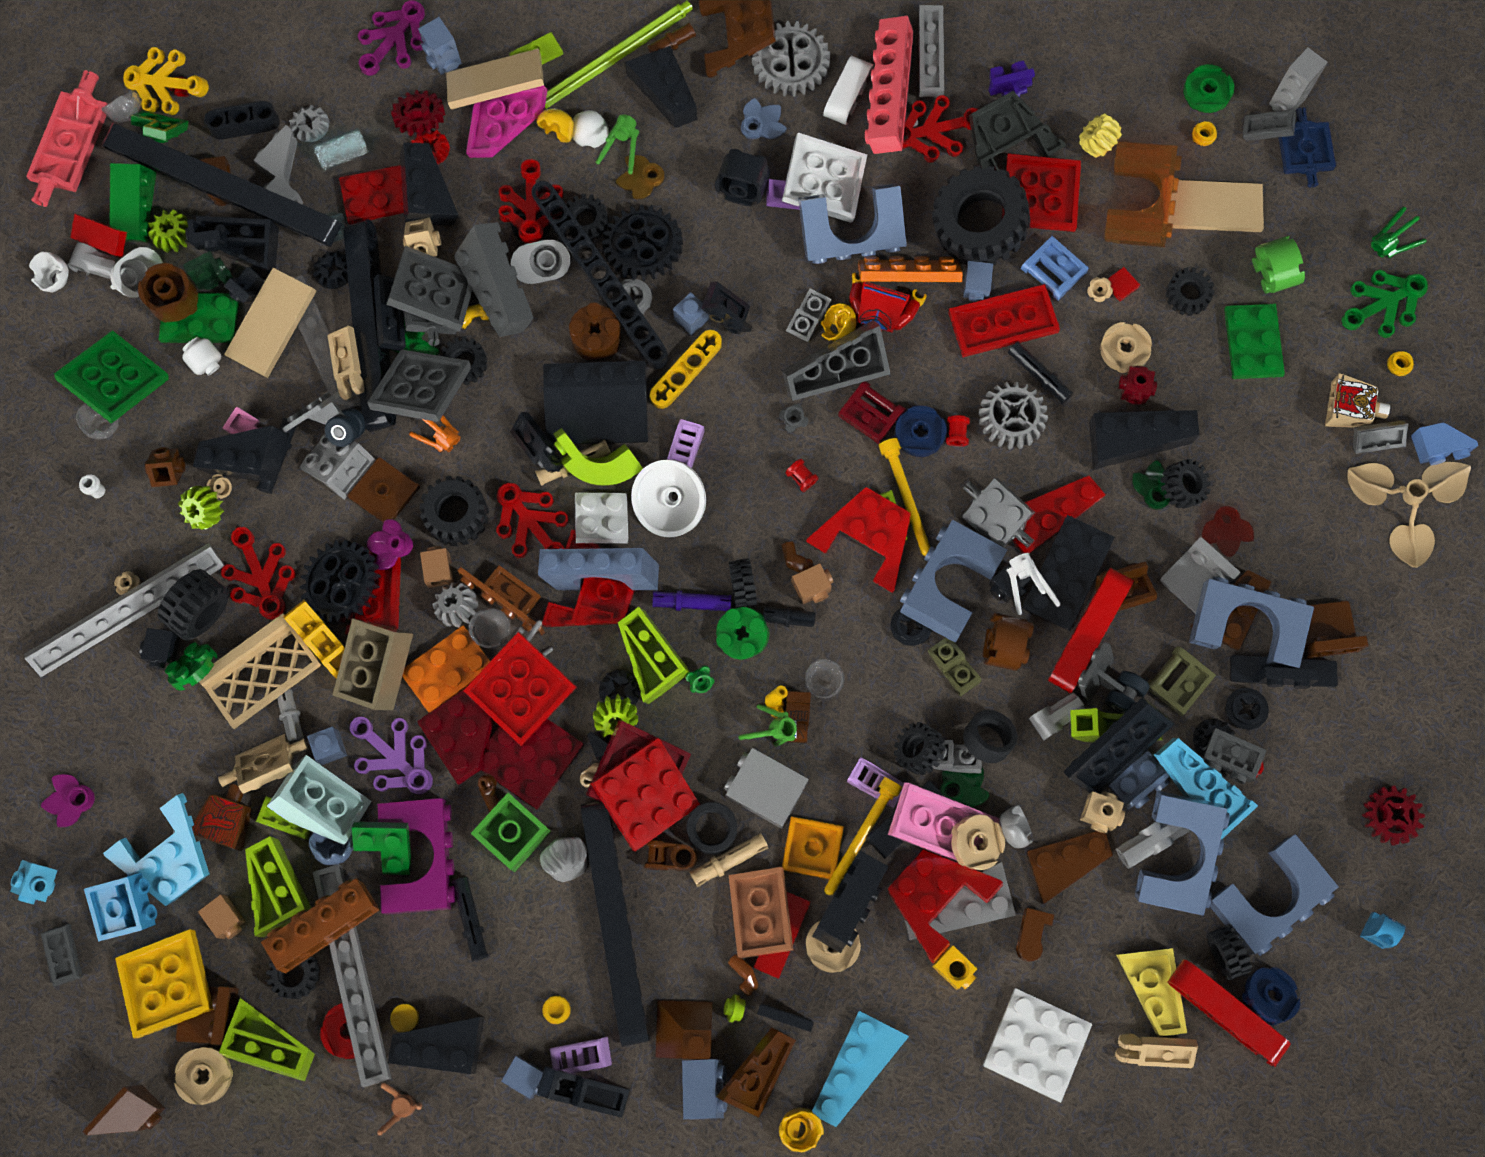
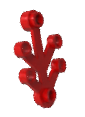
M940 95L936 98L934 108L924 125L913 128L917 119L922 117L926 111V104L923 101H915L911 107V113L905 121L904 136L906 140H903V149L911 147L923 154L927 162L933 163L937 161L940 155L939 149L935 146L929 147L916 139L926 137L947 149V153L950 156H959L963 150L962 144L959 141L947 138L941 133L963 127L971 130L967 119L970 114L979 109L969 108L965 111L963 117L936 123L941 113L947 110L950 103L948 97ZM938 101H943L946 106H939ZM919 106L923 111L917 112L915 107ZM951 146H957L959 151L953 152ZM928 152H934L936 157H929Z
M527 159L521 164V175L526 180V201L516 194L509 185H503L499 188L500 200L511 202L526 214V220L513 212V208L509 205L501 206L498 212L501 221L511 222L519 229L518 234L523 242L533 243L542 239L543 229L549 223L544 216L536 221V214L540 210L532 196V188L541 175V169L538 161ZM557 184L552 185L556 192H559L558 194L562 199V187ZM546 192L539 199H547L550 193ZM559 212V214H554L552 218H562L563 212Z
M514 483L503 484L498 489L497 500L502 505V513L496 532L500 538L507 539L512 535L510 521L513 509L519 515L516 540L511 549L516 558H523L527 555L526 539L528 528L545 549H565L561 543L553 542L538 522L553 523L557 527H565L569 522L567 513L564 511L552 513L527 510L522 503H539L541 507L549 508L554 502L553 496L549 492H522L520 487ZM508 492L515 494L511 500H507L505 495ZM542 497H550V502L543 504L541 502ZM560 515L566 517L563 523H558L556 518ZM506 526L509 528V532L503 535L500 533V529ZM523 546L524 552L521 554L515 553L516 547Z
M238 527L232 532L231 540L236 547L243 550L252 574L240 571L235 566L227 564L222 567L221 575L228 581L236 580L258 588L262 597L249 594L242 587L232 589L230 597L235 603L244 602L258 607L260 614L264 618L274 620L285 612L286 604L282 597L288 583L295 578V570L289 565L282 566L278 573L280 578L272 592L269 582L279 560L286 554L285 547L281 543L272 544L269 548V557L262 569L253 548L254 534L246 527ZM247 535L248 541L240 543V538ZM276 547L282 548V552L279 555L273 554ZM232 568L234 570L233 575L227 577L225 575L226 570ZM287 569L291 570V575L288 578H284L283 572ZM242 591L243 597L235 599L236 592ZM271 603L277 604V608L274 611H269L268 606Z

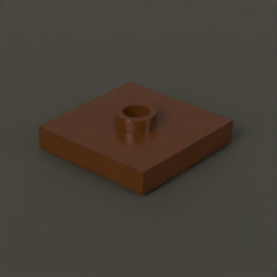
M378 457L347 497L384 523L385 520H394L419 490L420 486L385 460Z

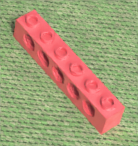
M908 16L880 19L879 29L875 31L877 49L873 51L875 68L871 70L873 88L869 90L871 107L867 110L869 127L865 130L866 144H870L874 154L902 151L913 42V29Z

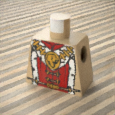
M1339 373L1331 382L1325 426L1354 428L1370 425L1374 417L1383 419L1388 417L1390 404L1377 402L1378 388L1376 386Z

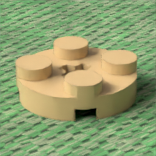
M1125 322L1116 323L1103 336L1100 344L1101 356L1112 369L1120 373H1127L1130 366H1144L1151 355L1152 340L1148 332L1140 325L1125 324ZM1123 342L1125 345L1131 344L1130 352L1122 351L1120 343Z
M969 815L959 823H956L952 828V850L960 865L975 870L989 869L998 862L996 860L1005 848V837L1002 828L986 815ZM976 836L983 839V843L979 844L978 850L974 846Z
M820 921L815 923L809 930L806 938L807 955L811 962L818 969L829 973L842 972L852 966L860 953L859 935H857L851 947L846 945L841 953L836 950L831 953L828 951L826 944L812 937Z
M209 1047L197 1048L188 1051L178 1061L174 1072L176 1073V1083L174 1084L177 1093L183 1100L190 1104L205 1105L219 1100L227 1092L233 1077V1070L229 1059L220 1054L218 1049ZM199 1069L202 1071L207 1069L209 1071V1080L207 1082H198L200 1076L197 1072Z

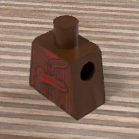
M230 784L225 798L211 794L193 821L192 830L196 836L242 852L252 808L240 804L244 794L237 785Z

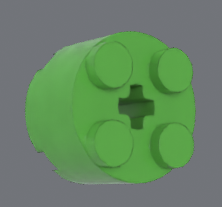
M1289 236L1260 244L1255 248L1256 257L1252 258V263L1255 271H1261L1264 279L1261 280V286L1265 294L1275 293L1304 283L1305 271H1299V265L1303 264L1302 256L1294 239L1288 240Z

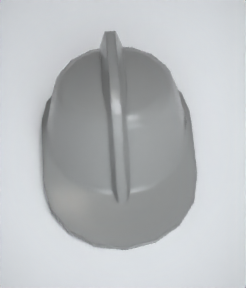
M543 240L520 246L511 258V266H514L516 269L517 279L526 284H536L558 279L568 271L571 264L568 249L556 240Z

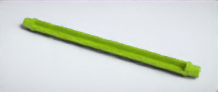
M688 1L677 4L547 91L545 110L686 17V14L692 10L691 4Z

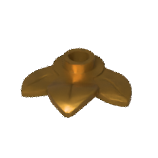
M635 155L633 173L628 174V171L616 180V184L624 190L632 191L633 199H644L652 193L654 187L662 184L665 178L664 170L658 164L650 163L646 157ZM629 156L625 157L627 167L629 163ZM654 173L657 177L648 178V175Z

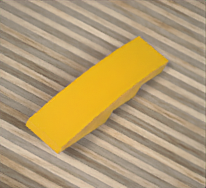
M303 600L283 617L337 679L345 646L308 603Z

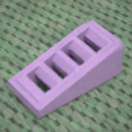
M680 419L667 460L674 459L686 463L692 468L704 435V426ZM683 431H687V432L696 434V436L693 437V436L684 434ZM680 440L688 443H692L693 445L692 447L680 444L679 442ZM676 451H682L690 455L689 457H686L683 455L676 454Z
M862 757L859 758L847 780L849 784L876 799L880 795L876 790L884 777L896 782L902 788L904 785L903 782ZM866 768L869 771L861 782L858 778L862 770ZM873 773H875L878 777L873 786L869 787L867 784ZM901 792L899 793L898 797H894L893 800H889L887 805L894 808L900 798Z
M608 1037L550 1048L552 1066L558 1070L577 1073L612 1065ZM596 1045L599 1056V1062H597L594 1048V1046ZM587 1047L590 1064H585L583 1048ZM576 1049L579 1066L574 1067L572 1050ZM560 1052L566 1053L568 1068L560 1069L559 1060L562 1065Z

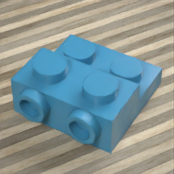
M141 872L84 889L98 941L141 931L156 925L157 910L154 905L150 904L147 894L150 890L148 880L143 878Z

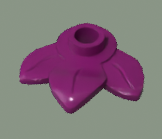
M393 519L385 520L382 528L383 531L373 533L367 540L368 549L372 553L377 554L375 563L379 565L378 570H386L393 567L398 557L408 555L413 548V541L410 536L402 532L400 523Z
M66 774L56 775L52 777V783L56 792L47 797L41 803V807L51 814L58 815L57 827H68L78 821L82 812L89 810L93 806L95 795L91 788L80 785L74 776ZM84 794L85 801L79 804L77 798L79 795Z

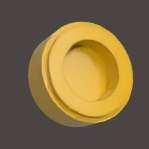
M552 996L545 1001L543 1015L548 1022L561 1024L570 1016L571 1007L564 997Z
M410 1004L398 1005L391 1013V1025L399 1032L412 1031L419 1023L418 1010Z

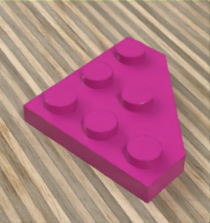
M543 85L474 103L466 154L470 158H486L496 155L545 110L546 87Z

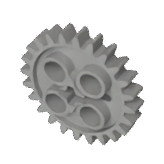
M786 21V26L782 28L777 23V30H775L776 42L752 55L754 74L758 75L759 82L765 81L766 89L774 86L775 94L781 89L783 90V96H786L787 92L791 91L793 97H795L796 90H800L805 95L806 87L813 91L814 82L820 85L822 77L827 76V69H829L830 64L828 43H823V35L816 37L817 29L809 32L808 24L804 25L803 28H799V21H797L794 27H791L789 21ZM787 41L792 42V57L794 61L795 75L794 77L790 76V60L788 56ZM801 67H807V68H809V69H807V70H802V69H800V68H801ZM776 69H783L784 71L778 72Z

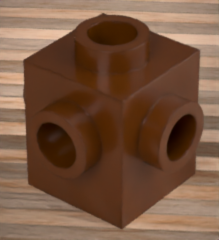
M160 447L151 452L149 458L145 461V472L149 477L151 487L178 484L182 473L185 472V461L183 457H180L178 448Z

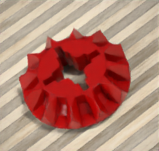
M437 129L431 131V134H428L426 131L422 133V136L417 134V137L411 140V143H424L425 141L430 145L434 144L435 153L433 152V155L438 165L447 158L450 151V145L446 136Z

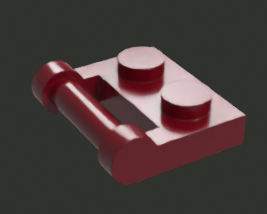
M864 381L838 412V416L877 444H880L898 418L903 415L906 408L900 404L898 406L872 389L870 383ZM865 395L891 413L888 418L861 398Z

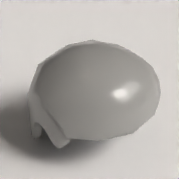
M1018 804L1005 810L1000 815L999 825L1008 844L1014 848H1024L1033 842L1027 839L1031 834V829Z

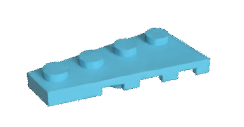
M1172 738L1154 754L1184 796L1220 803L1227 808V812L1230 815L1229 824L1226 829H1223L1221 839L1258 807L1255 802L1241 794L1242 791L1236 786L1231 785L1221 777L1222 775L1216 769L1209 767L1204 762V759L1179 738Z
M858 1011L812 1112L821 1120L837 1127L909 1036Z

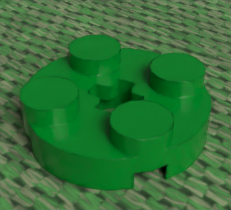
M1207 64L1195 68L1187 77L1183 87L1184 97L1189 106L1204 113H1214L1224 109L1234 93V82L1229 74L1227 76L1222 72L1223 69L1216 65ZM1206 85H1210V89L1215 91L1208 93L1204 88Z
M739 607L729 609L718 622L716 642L729 657L739 660L749 659L760 654L767 646L769 628L762 614L752 608ZM745 626L749 636L741 641L738 639L739 635L736 632L737 629Z
M197 642L190 644L185 649V654L178 661H174L165 669V673L168 675L167 680L176 690H185L183 685L188 683L194 686L211 671L214 666L211 660L213 657L217 659V653L208 644L199 645Z

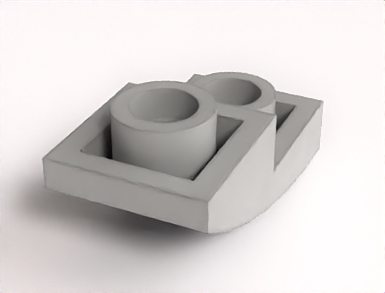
M810 288L800 308L796 310L786 332L809 342L831 305L832 299Z
M945 740L942 744L946 746L945 751H941V754L944 755L943 760L938 758L939 766H932L933 769L944 771L981 773L982 761L974 757L965 745H954L953 740Z

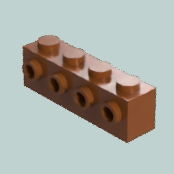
M357 878L343 882L338 887V891L332 895H325L315 902L314 907L308 911L297 913L291 918L292 922L283 928L277 927L267 934L268 938L261 943L278 971L286 974L380 910L363 882Z

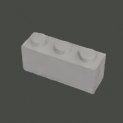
M1307 48L1289 67L1269 103L1273 111L1296 110L1306 100L1328 62L1310 48Z

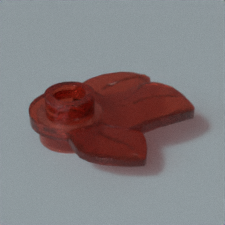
M1224 506L1216 511L1213 520L1205 524L1202 538L1209 544L1217 543V546L1224 555L1232 557L1238 551L1241 541H1254V530L1249 522L1240 518V514L1235 508ZM1223 516H1229L1231 523H1225L1222 519Z

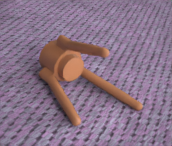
M382 1083L381 1088L392 1094L395 1098L392 1102L394 1116L377 1131V1134L382 1135L402 1117L412 1115L415 1109H422L421 1102H416L413 1096L402 1094L400 1090Z

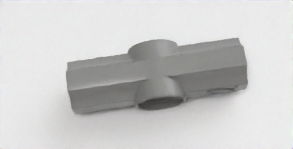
M1154 822L1141 830L1139 835L1121 844L1115 850L1123 864L1129 869L1150 855H1156L1174 844V840L1184 836L1191 830Z

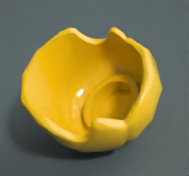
M547 109L538 115L537 124L545 130V134L554 131L560 142L568 143L571 141L574 123L568 113L560 109Z
M843 303L832 305L826 311L824 320L821 321V325L825 330V333L821 334L822 337L834 342L856 330L857 321L854 310L849 305ZM832 324H835L838 330L837 334L831 331Z
M801 1107L787 1112L779 1126V1136L783 1144L791 1151L805 1152L816 1147L821 1135L824 1133L821 1119L811 1110ZM802 1122L805 1126V1133L797 1138L800 1123Z

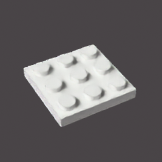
M798 133L794 141L782 201L799 207V197L823 194L826 197L828 216L852 223L855 219L867 154Z
M1014 988L983 1066L1061 1103L1092 1024Z

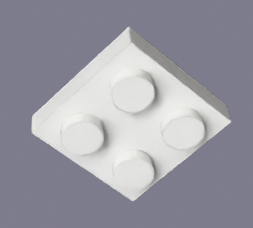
M575 493L576 543H628L627 493Z

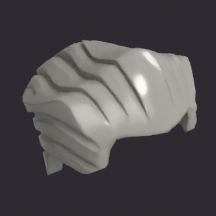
M557 837L541 852V866L545 872L557 881L566 882L584 874L587 869L588 856L586 845L579 837Z

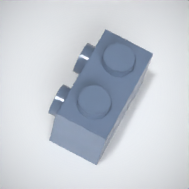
M440 17L418 28L423 42L421 46L427 55L425 58L431 69L437 68L441 75L456 70L458 65L461 64L460 56L453 36Z
M722 1060L682 1061L683 1119L724 1118V1112L727 1111V1103L716 1097L723 1089V1083L726 1082L727 1076Z

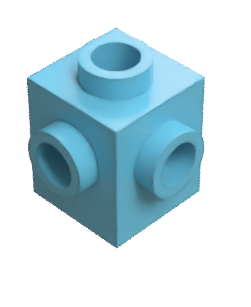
M22 860L18 871L11 878L10 892L18 894L19 901L34 904L36 900L46 902L47 897L54 890V879L58 870Z

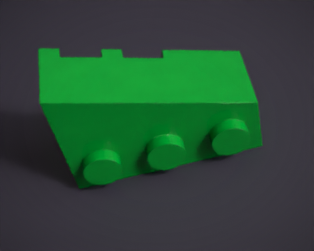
M110 163V226L127 232L125 242L147 243L148 232L151 230L148 223H150L156 171L140 164Z

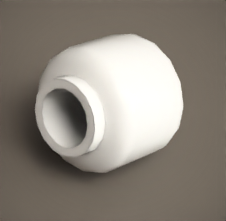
M196 337L183 347L182 359L196 375L206 373L209 376L219 369L220 365L218 362L221 359V353L210 340Z

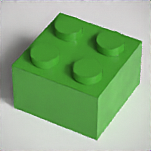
M509 793L502 798L471 832L478 841L513 872L518 870L551 833L544 824Z

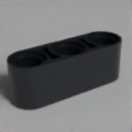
M259 101L210 110L204 116V123L215 139L223 140L273 131L279 126L280 119L270 102Z

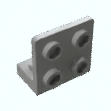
M324 434L316 447L305 457L300 468L323 482L336 495L345 500L376 459L355 441L347 446L338 447L330 443Z
M1200 537L1161 577L1160 582L1196 614L1205 581L1213 577H1221L1227 579L1228 584H1230L1241 572Z

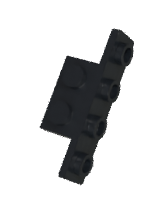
M1238 655L1230 657L1231 682L1267 684L1268 687L1294 685L1296 689H1308L1310 686L1334 688L1338 685L1336 661L1302 659L1300 668L1295 669L1280 668L1266 664L1268 657Z

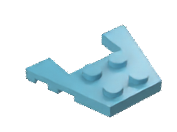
M183 793L176 795L160 808L175 833L140 859L127 838L119 840L103 853L107 859L128 876L141 872L143 878H146L149 882V893L165 906L177 900L210 874L200 842H196L192 830L194 825L192 816L187 814L184 803H187V800Z

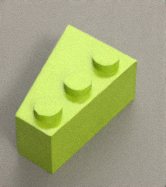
M638 607L618 622L634 669L633 672L641 691L642 700L644 703L650 704L681 681L690 671L645 610Z
M271 836L245 849L248 879L252 892L251 906L252 910H254L255 919L254 933L256 937L265 938L273 929L277 927L283 928L292 922L291 918L297 913L311 909L310 903L279 839Z
M241 998L219 1050V1053L226 1058L302 1081L306 1080L315 1055L311 1050Z

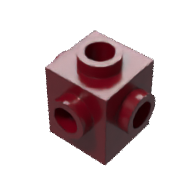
M1130 366L1126 374H1121L1118 389H1122L1120 399L1135 405H1145L1150 396L1154 397L1157 389V381H1154L1155 372L1150 371L1144 366Z

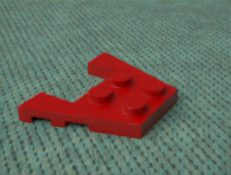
M865 487L808 537L806 542L827 553L840 531L886 557L873 582L893 593L896 588L912 513Z
M571 529L565 549L601 548L595 543H576V531ZM584 578L575 609L548 602L542 626L564 627L618 624L619 621L628 615L635 590L629 588L625 583L614 579Z
M922 850L888 887V893L915 933V937L923 946L928 958L934 964L950 946V942L930 926L932 921L964 886L988 903L1003 886V882L990 875Z

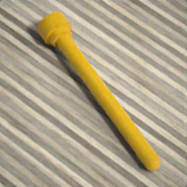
M897 438L885 440L878 445L881 455H885V458L889 459L905 508L908 512L912 513L910 522L922 555L926 556L930 545L898 457L900 455L899 450L901 449Z
M884 777L879 785L880 790L878 793L880 795L825 886L824 891L827 895L835 893L888 801L898 797L902 787L889 778Z

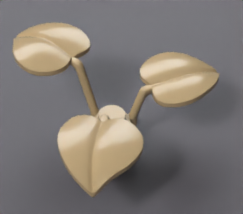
M1443 462L1432 465L1424 471L1422 480L1414 479L1406 487L1400 486L1397 489H1390L1394 484V475L1391 470L1379 463H1368L1357 467H1350L1347 471V477L1354 494L1368 505L1382 504L1386 500L1387 493L1391 495L1403 493L1404 501L1412 505L1409 526L1400 525L1396 527L1390 534L1389 543L1392 551L1400 560L1411 567L1417 568L1427 561L1435 545V537L1429 526L1425 524L1414 526L1419 504L1430 492L1439 502L1451 503L1457 501L1467 488L1471 466L1459 462Z

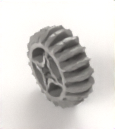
M1016 381L1013 387H1010L1009 383L1005 382L1003 389L997 385L993 389L994 392H987V399L981 401L980 405L983 408L979 409L978 415L982 417L979 420V424L985 426L983 434L992 433L989 438L990 442L998 438L1000 439L998 446L1002 447L1005 441L1008 442L1007 447L1010 450L1014 443L1021 449L1024 443L1030 446L1033 443V439L1038 440L1040 438V432H1044L1046 428L1044 423L1047 422L1048 415L1044 414L1047 411V406L1041 405L1044 400L1043 397L1035 398L1036 389L1029 392L1027 391L1028 384H1025L1023 388H1019V384ZM1007 399H1017L1019 401L1013 403L1008 401ZM994 406L999 409L998 412L1003 418L1000 424L994 418ZM1027 406L1033 414V424L1028 421L1029 418L1024 413ZM1019 410V412H1018V414H1017V418H1016V416H1015L1014 418L1011 417V418L1007 421V419H1008V417H1009V413H1011V414H1012V412H1015V413H1016V412ZM1011 427H1015V428L1019 429L1020 431H1019V432H1012V431H1008L1007 429H1008V428H1011Z

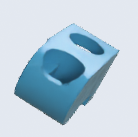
M1371 912L1360 937L1382 949L1392 948L1399 943L1406 927L1385 914L1379 915Z

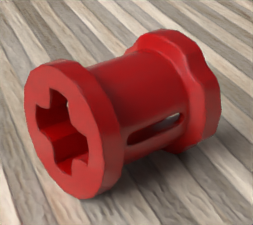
M953 415L947 418V424H949V437L946 438L947 445L967 446L969 444V439L966 437L967 425L970 423L968 417Z
M801 458L786 470L785 475L792 477L804 493L818 481L819 477L811 473L804 465L805 461Z

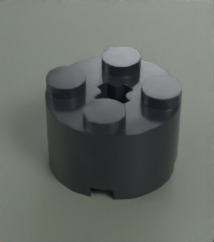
M731 149L729 154L723 159L715 181V190L718 194L720 191L726 195L725 200L747 207L751 206L752 202L759 204L770 177V170L766 165L767 159L761 155L753 156L743 153L738 149Z

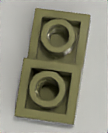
M944 638L928 650L933 661L960 697L981 683V677L967 662L965 654L955 642Z

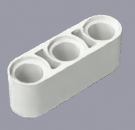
M854 56L849 58L826 104L823 114L825 117L847 125V118L849 114L852 115L857 105L856 100L859 95H862L867 85L866 80L869 75L871 76V70L874 69V64Z

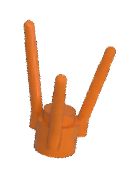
M444 415L440 420L445 427H439L433 421L422 419L436 431L433 436L436 442L414 432L409 433V436L434 447L440 453L443 450L450 452L454 448L452 445H456L461 438L458 435L459 431L449 423Z

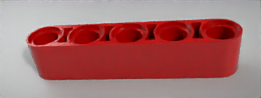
M1111 567L1109 568L1059 657L1054 671L1047 680L1048 682L1070 694L1072 693L1081 673L1086 669L1095 649L1100 644L1134 582L1133 579Z
M1183 959L1167 981L1173 989L1256 1055L1260 1054L1267 1059V1064L1276 1067L1291 1045L1285 1037L1191 962Z

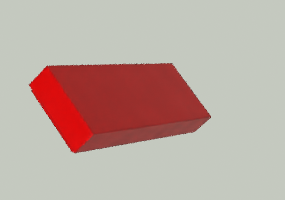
M74 214L70 238L114 256H123L126 231L84 215Z
M786 892L792 942L794 943L810 901ZM790 951L759 955L754 969L779 979Z

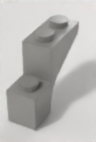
M285 125L281 131L274 134L272 141L257 153L254 162L259 171L272 179L263 188L303 204L299 194L289 185L297 140L291 128Z

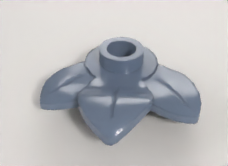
M755 98L745 105L743 110L745 119L741 123V132L746 138L758 139L763 137L775 139L785 133L786 127L778 122L781 115L780 105H769L761 108L760 103ZM755 125L757 129L750 130L749 127Z

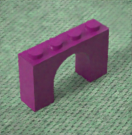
M443 798L378 804V822L408 823L409 831H418L425 834L432 843L434 850L432 866L424 877L412 883L380 886L382 914L451 909V903L456 901L454 886H450V875H454V860L449 859V848H453V834L448 832L447 821H452L451 805H447V801Z

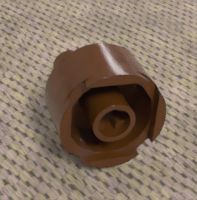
M160 263L147 269L143 280L139 281L138 294L142 302L155 317L162 322H176L196 312L198 302L197 289L181 268L169 263Z
M593 302L579 309L573 315L569 323V332L573 347L579 356L588 361H604L617 353L621 345L622 334L619 320L611 309Z
M994 613L990 619V622H994L993 628L986 630L983 657L987 659L983 663L984 665L1017 671L1020 669L1021 664H1027L1030 650L1026 646L1028 638L1030 639L1033 633V623L1028 622L1027 619Z

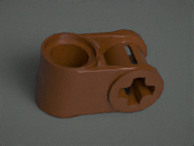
M653 840L646 844L649 846L647 863L644 864L645 869L689 871L697 863V855L688 845ZM682 851L691 853V861L686 865H680L677 861V857Z

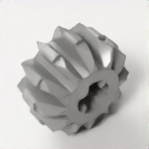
M451 582L449 589L442 586L443 592L435 594L438 601L432 604L434 610H436L435 616L449 627L454 625L460 628L463 621L469 624L468 618L476 616V612L473 609L479 606L476 594L462 583L457 585Z

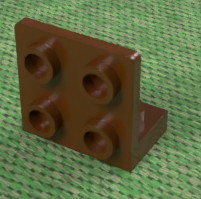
M1348 601L1309 605L1313 606L1314 610L1304 648L1306 659L1358 653L1369 646L1367 636L1357 637Z
M208 986L214 1010L178 1023L176 1041L222 1045L237 1008L239 988Z

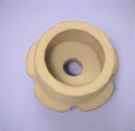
M1096 277L1092 279L1090 287L1087 289L1089 297H1093L1096 302H1103L1105 298H1109L1113 291L1110 286L1111 282L1107 278L1100 279ZM1102 287L1103 290L1099 292L1097 289Z
M221 474L213 475L212 479H209L206 486H210L211 492H218L217 499L227 497L232 489L231 482Z
M130 571L123 572L121 576L119 575L115 579L116 592L119 595H123L140 585L139 577Z

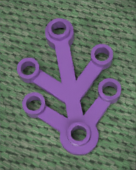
M357 717L353 719L350 724L351 734L358 739H366L387 758L373 760L359 758L355 761V770L360 774H367L369 771L399 769L405 775L388 778L384 775L377 776L373 781V786L376 790L384 792L389 788L408 787L414 794H424L430 790L433 784V777L425 769L424 750L427 747V740L423 736L417 735L411 739L410 745L414 750V766L412 767L406 762L405 733L408 730V723L404 719L397 718L391 724L394 732V750L373 732V725L367 718ZM398 722L404 723V728L401 731L395 729V725ZM361 724L367 726L365 733L358 732V727ZM417 739L423 740L421 748H415L414 742ZM366 761L367 768L360 771L358 768L359 763ZM418 776L424 778V783L421 786L415 784V779ZM380 779H385L387 782L384 788L377 786V782Z

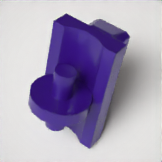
M1024 61L1012 64V73L1005 75L1001 66L991 68L988 89L990 96L1000 93L1004 96L1014 91L1020 97L1021 94L1027 93V87L1032 86V78L1035 77L1034 69H1028Z

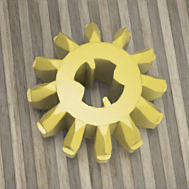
M1105 113L1101 116L1097 115L1094 120L1089 121L1086 127H1083L1084 131L1079 136V144L1085 152L1095 158L1100 155L1104 156L1107 151H1112V147L1118 144L1117 140L1122 135L1120 132L1121 127L1111 116Z

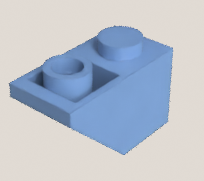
M1446 423L1421 427L1411 435L1420 464L1429 462L1431 466L1445 462V458L1453 453L1455 460L1466 458L1478 446L1476 440Z

